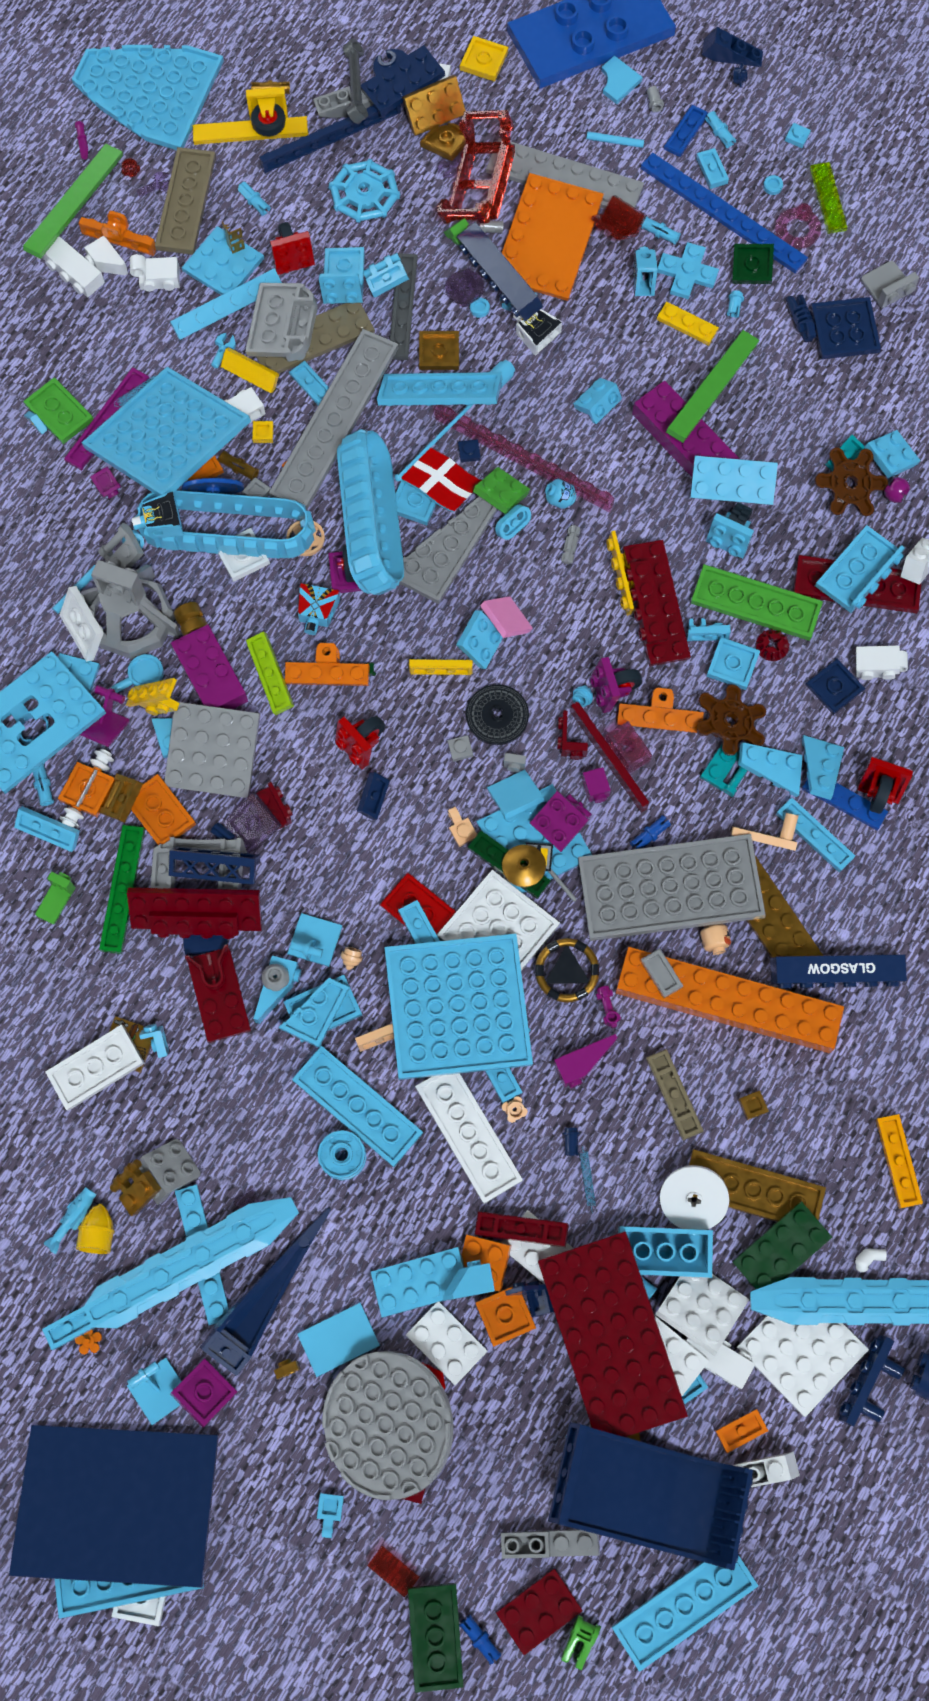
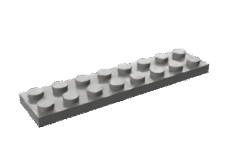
M501 138L498 139L486 168V173L526 184L529 173L603 193L604 198L600 208L632 217L644 187V182Z

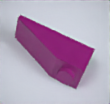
M616 1034L555 1059L553 1064L563 1086H570V1089L583 1084L582 1080L587 1077L616 1042Z

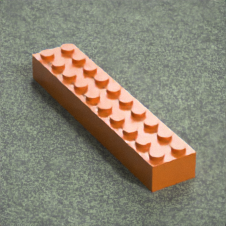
M632 947L627 949L615 994L826 1053H831L835 1049L844 1006L668 957L666 959L683 984V988L663 998L640 961L651 953Z

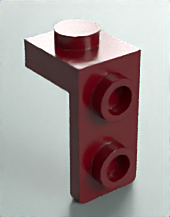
M563 710V717L558 718V730H562V737H558L557 749L561 750V756H568L572 760H581L583 757H587L588 743L567 742L568 710Z

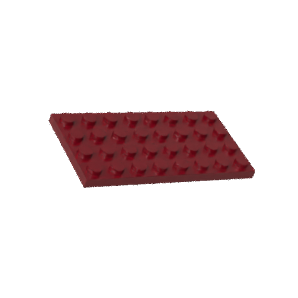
M625 1231L539 1260L538 1263L592 1428L627 1437L688 1417L627 1232Z

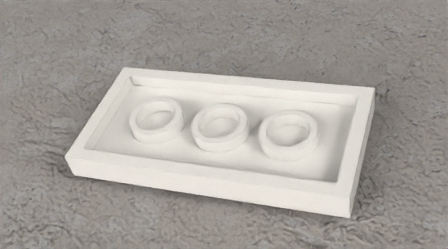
M120 1025L46 1071V1074L65 1109L69 1111L139 1068L145 1062L125 1026Z

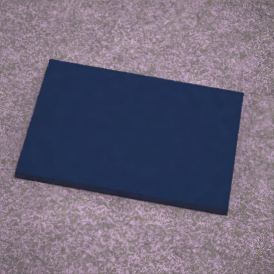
M31 1425L9 1576L203 1588L219 1436Z

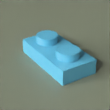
M713 148L697 153L696 159L709 188L712 189L728 184L729 178L716 149Z

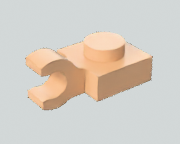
M456 807L449 809L448 815L454 824L449 827V830L457 845L461 847L473 841L477 833L468 818L462 820Z

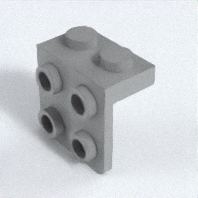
M894 261L883 264L861 278V282L881 309L911 294L916 289L919 280L916 272L905 276Z
M174 1139L139 1159L142 1163V1166L139 1168L142 1173L149 1171L161 1188L152 1198L157 1205L164 1202L173 1191L196 1180L200 1176L199 1169L178 1139Z

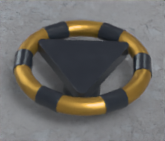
M571 938L558 939L546 945L539 954L535 965L536 980L541 990L548 997L559 1002H576L588 996L595 988L599 979V962L593 950L585 943ZM565 946L545 981L544 963L550 953ZM569 946L583 952L588 957L591 964L590 980H588ZM588 983L574 994H561L548 985Z

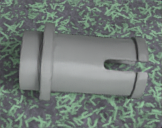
M651 86L646 91L650 102L649 108L653 112H660L663 109L664 102L660 98L659 89L656 86Z
M486 218L480 220L479 227L484 233L503 234V221L486 220Z

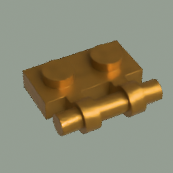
M138 1159L128 1163L123 1169L124 1172L118 1174L110 1185L112 1192H117L119 1189L123 1192L119 1200L131 1217L138 1214L161 1190L149 1171L144 1173L140 1171L139 1168L142 1166V1163ZM130 1178L134 1181L132 1185L128 1181Z

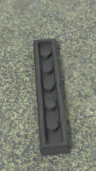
M398 253L409 280L395 287L390 341L397 343L399 346L393 359L408 360L418 254Z

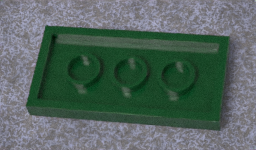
M800 1201L732 1262L755 1289H759L786 1279L826 1244L832 1236L803 1202Z
M456 1583L408 1587L414 1692L464 1688Z

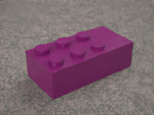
M205 625L171 642L173 651L203 706L233 710L248 702L243 687L209 625Z

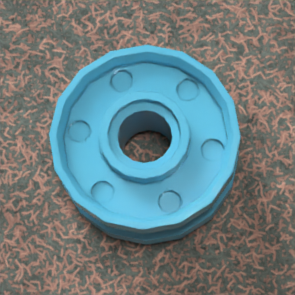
M344 1130L334 1131L327 1135L320 1143L318 1149V1161L323 1171L330 1177L338 1180H348L357 1176L364 1168L367 1159L366 1149L360 1138L352 1132ZM341 1150L348 1152V1157L344 1161H339L336 1157L337 1153Z

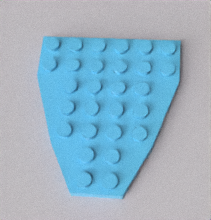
M122 45V49L111 50L110 47H103L101 49L91 48L86 49L72 77V82L100 110L145 141L177 150V147L184 148L193 129L192 125H195L224 59L222 55L188 45H182V49H171L170 45H164V48H153L152 45Z

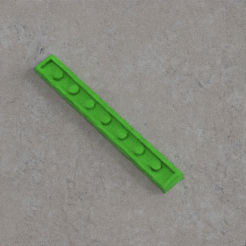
M108 144L102 147L23 245L24 251L40 259L44 256L123 156L122 151Z
M743 330L668 427L666 433L684 443L756 348L760 340Z

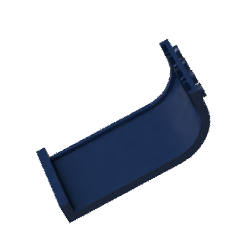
M570 1422L548 1522L735 1570V1564L739 1557L740 1538L743 1535L744 1517L748 1509L749 1490L753 1483V1470L694 1457Z

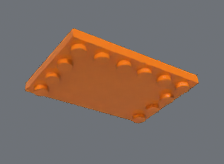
M529 173L502 254L534 292L566 301L569 300L604 198L603 193Z

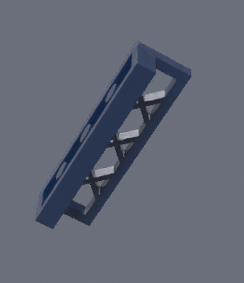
M179 846L169 851V876L255 884L256 866L260 864V854ZM175 859L183 860L188 868L184 872L175 871ZM198 862H204L210 870L202 874L194 866ZM219 864H225L231 872L226 876H222L215 868ZM241 866L250 867V878H242L236 870Z

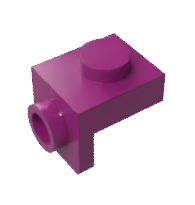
M108 466L90 476L102 498L107 496L108 499H111L119 494L118 489L121 488V485L118 484Z

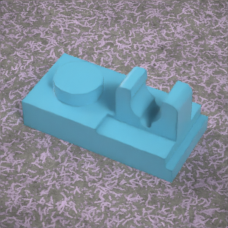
M701 618L700 626L696 627L693 623L694 620H689L687 641L720 640L721 637L729 639L731 633L730 625L715 623L706 626V620Z

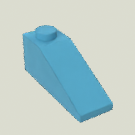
M276 956L271 957L269 965L281 964L288 970L289 983L280 991H272L263 985L253 1018L255 1023L260 1024L293 988L294 983L299 982L301 969H299L298 962Z

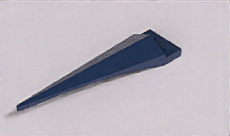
M330 1207L326 1208L217 1322L212 1332L200 1346L205 1353L235 1376L241 1372L252 1357L288 1284L330 1213Z

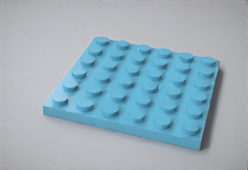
M166 367L143 387L139 393L133 396L82 442V445L92 454L157 496L171 491L174 493L246 427L251 420L249 415L169 367Z
M517 934L385 947L398 1080L533 1065Z

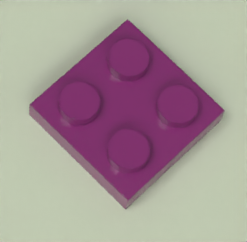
M204 1358L170 1395L204 1428L231 1400L237 1391Z

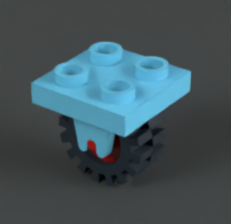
M737 502L732 513L728 512L726 517L716 513L706 542L715 548H721L729 552L732 556H738L743 559L754 533V530L749 528L751 523L749 519L753 509Z

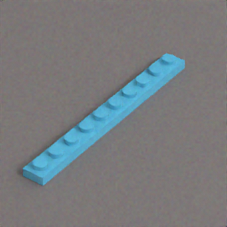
M418 900L398 910L415 944L440 941ZM510 1068L485 1071L502 1104L523 1093Z

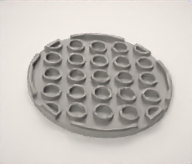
M379 1351L366 1354L353 1360L343 1371H340L329 1388L322 1415V1428H324L326 1438L325 1446L331 1461L335 1463L341 1472V1477L349 1485L369 1497L380 1500H394L419 1493L438 1477L447 1462L452 1447L453 1415L444 1388L436 1376L424 1364L409 1355L395 1351Z

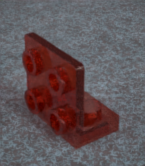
M614 195L604 214L593 215L591 220L596 222L595 225L598 228L610 231L611 236L615 239L622 240L636 237L647 215Z

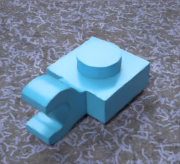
M320 1493L317 1519H324L321 1537L332 1538L334 1521H341L344 1496Z

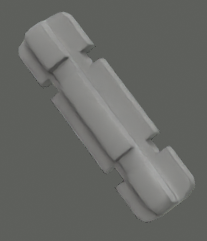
M572 525L568 529L567 534L569 536L566 537L563 550L565 553L562 554L561 561L565 564H571L574 560L579 539L577 536L580 535L581 530L576 525Z

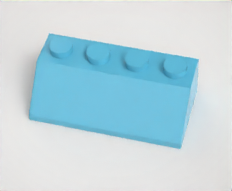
M618 1226V1234L627 1232L641 1275L712 1278L713 1230Z

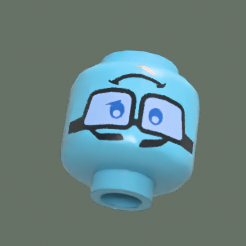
M555 479L546 486V499L551 505L565 509L575 502L576 492L572 484L561 479Z

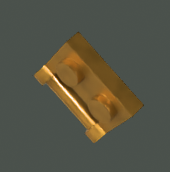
M116 773L114 777L115 782L99 813L125 823L143 783Z

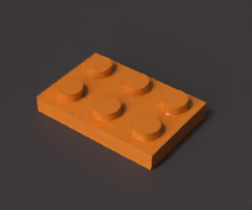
M158 774L142 785L131 811L157 845L165 844L170 840V837H180L196 825L193 818Z

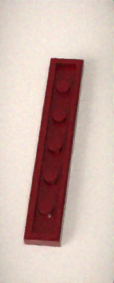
M573 703L570 708L572 716L639 811L642 813L647 810L649 801L580 703Z

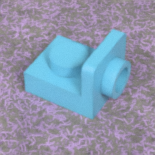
M151 1024L143 1027L144 1030H141L139 1034L140 1039L153 1037L154 1039H151L153 1052H157L158 1058L167 1056L169 1048L163 1025L157 1027V1024Z

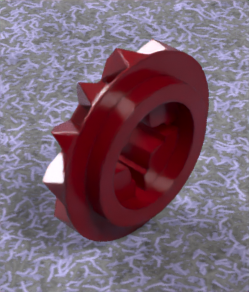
M771 629L763 631L756 641V649L760 650L759 655L768 661H778L784 658L790 646L787 636L783 635L781 630L775 631ZM769 640H771L772 642H778L776 648H774L773 646L767 648V646L770 643Z

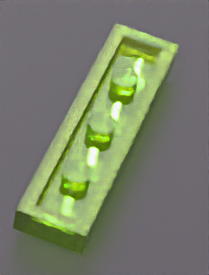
M830 162L811 165L810 171L827 234L847 231L848 227Z

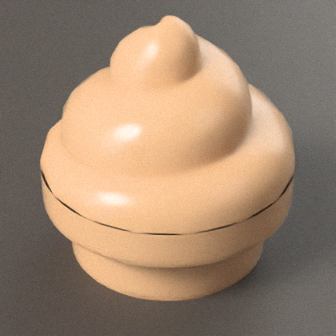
M345 947V950L341 952V959H343V964L347 970L353 969L354 966L362 962L361 950Z

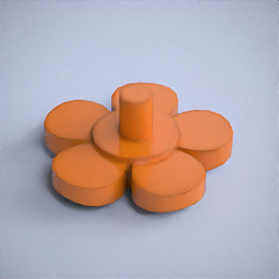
M92 1329L77 1337L75 1343L81 1345L79 1352L85 1355L90 1349L92 1353H97L100 1346L95 1342H100L102 1335L100 1332L93 1334Z

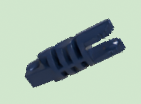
M798 295L796 300L794 296H787L786 302L797 330L800 332L805 343L812 342L816 337L815 324L804 296Z

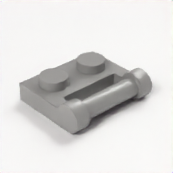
M122 523L118 528V532L106 545H102L98 550L99 554L106 561H111L123 569L131 568L144 554L132 529L125 523ZM125 538L126 541L113 554L112 550Z

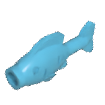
M85 1187L66 1207L68 1209L60 1220L61 1226L53 1237L44 1242V1245L49 1247L52 1253H57L60 1241L71 1228L76 1230L86 1216L93 1199L97 1195L89 1188Z

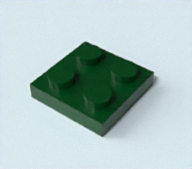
M734 244L732 284H772L774 244Z

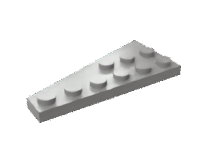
M480 496L464 508L462 513L449 520L446 526L441 530L438 529L417 546L414 552L403 558L404 577L399 584L439 604L498 509Z

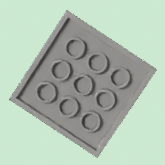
M179 702V707L173 714L164 783L168 787L249 798L261 714Z

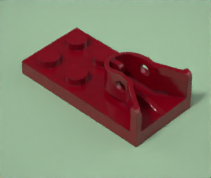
M228 944L224 945L223 949L195 957L186 955L185 959L189 966L207 1042L211 1043L251 1032Z

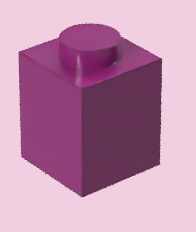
M604 768L583 772L582 782L588 801H595V803L606 801L607 797L610 796L611 789Z

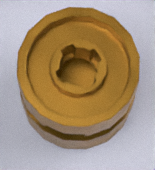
M196 602L185 603L179 606L173 613L177 623L181 626L180 630L183 636L208 625L205 618L202 617V611Z

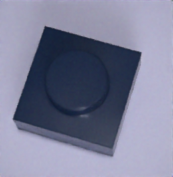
M478 439L458 442L461 463L481 460Z

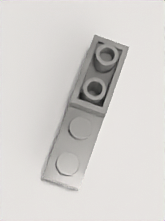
M350 87L313 99L319 117H349L346 108L351 104ZM361 91L362 104L365 108L373 106Z
M577 1529L501 1533L502 1559L599 1556V1535Z

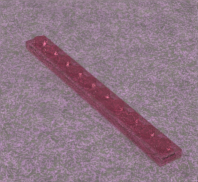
M438 405L435 409V420L445 425H448L458 415L450 407ZM462 416L451 427L473 440L478 439V443L551 482L555 479H561L572 484L577 496L607 512H610L613 508L615 498L609 492L595 488L592 483L580 480L571 472H565L555 463H549L538 454L524 450L521 445L509 442L504 436L494 434L483 425L479 426L467 416Z

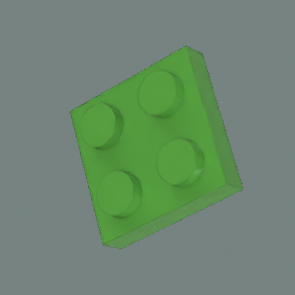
M497 467L475 486L473 492L504 514H507L528 495L530 489Z

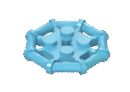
M373 159L353 164L345 163L335 179L329 183L328 188L331 190L334 202L333 208L336 212L340 211L355 219L357 223L378 217L385 218L387 212L395 201L400 199L401 195L395 181V172L373 162ZM348 175L349 178L346 180L345 183H343L342 181ZM388 181L390 189L384 188L383 182ZM361 188H368L367 192H361L360 190ZM339 190L345 191L346 196L342 199L340 198ZM384 196L389 197L383 206L379 203ZM351 204L357 207V212L346 205ZM372 207L377 209L362 213L363 209H371Z

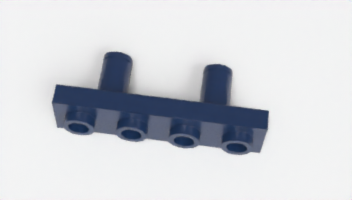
M878 1335L871 1342L869 1348L871 1352L868 1358L861 1363L859 1369L861 1373L849 1389L851 1394L847 1402H844L839 1410L840 1417L838 1420L842 1423L854 1427L860 1413L876 1422H880L883 1418L885 1411L867 1399L881 1370L896 1379H900L904 1373V1367L887 1357L894 1344L892 1339L887 1336Z

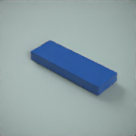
M692 104L664 145V150L681 157L704 123L705 117H708L707 114L709 112Z

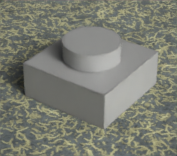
M255 477L242 493L245 496L268 497L271 488Z
M468 735L447 740L453 762L473 757Z
M505 753L504 767L511 772L525 770L526 756Z

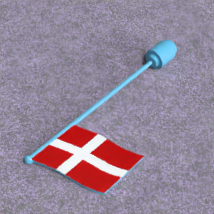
M504 360L500 361L490 372H502V388L513 377L515 368L511 362ZM474 404L467 405L399 474L394 476L396 481L402 480L417 488L436 504L451 512H454L473 493L475 486L482 480L469 474L452 459L431 447Z

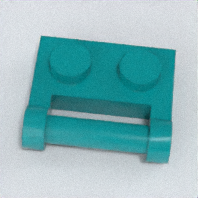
M721 745L700 778L733 797L737 792V786L748 770L740 766L730 783L725 784L723 782L736 761L739 760V752L737 751L736 754L727 756L723 753Z

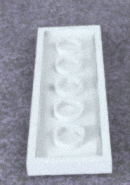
M460 1073L432 1076L415 1086L483 1204L523 1181Z

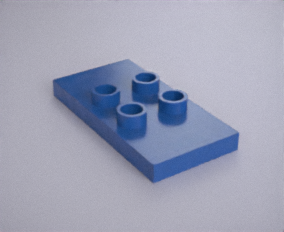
M563 0L507 22V33L539 89L604 64L614 55L619 58L675 35L676 25L661 0Z

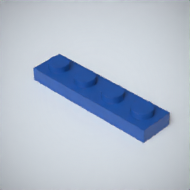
M807 779L802 790L810 793ZM838 783L835 784L831 800L815 796L877 831L889 812L883 809L881 814L870 811L871 801Z

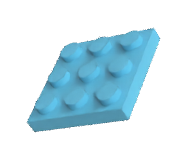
M217 226L182 266V271L218 294L223 295L242 285L264 260V255L245 243V249L232 254L227 244L225 231ZM239 239L232 241L231 244L238 242Z

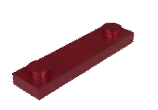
M478 1211L475 1235L566 1248L569 1224Z

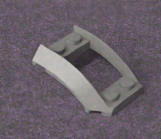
M170 837L168 842L163 845L160 844L153 849L151 888H174L175 877L169 876V851L172 848L179 846L247 853L243 839L192 840ZM219 864L220 875L226 876L231 872L225 864ZM241 866L240 868H238V869L236 870V871L240 874L241 877H242L243 866ZM218 881V889L241 890L242 883Z

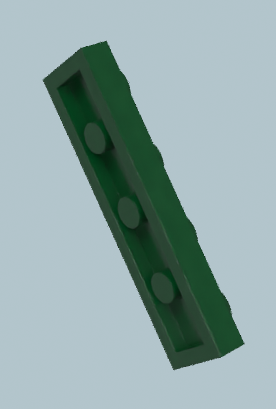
M480 831L468 846V850L504 875L502 862L509 850ZM525 861L520 862L521 866H528ZM543 876L537 884L521 888L536 899H539L551 883V880Z

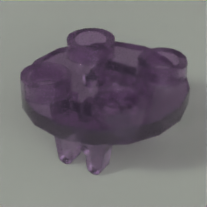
M469 267L466 270L457 271L447 279L445 285L446 295L449 299L462 307L469 306L470 303L478 300L485 292L482 277L478 273L471 271Z

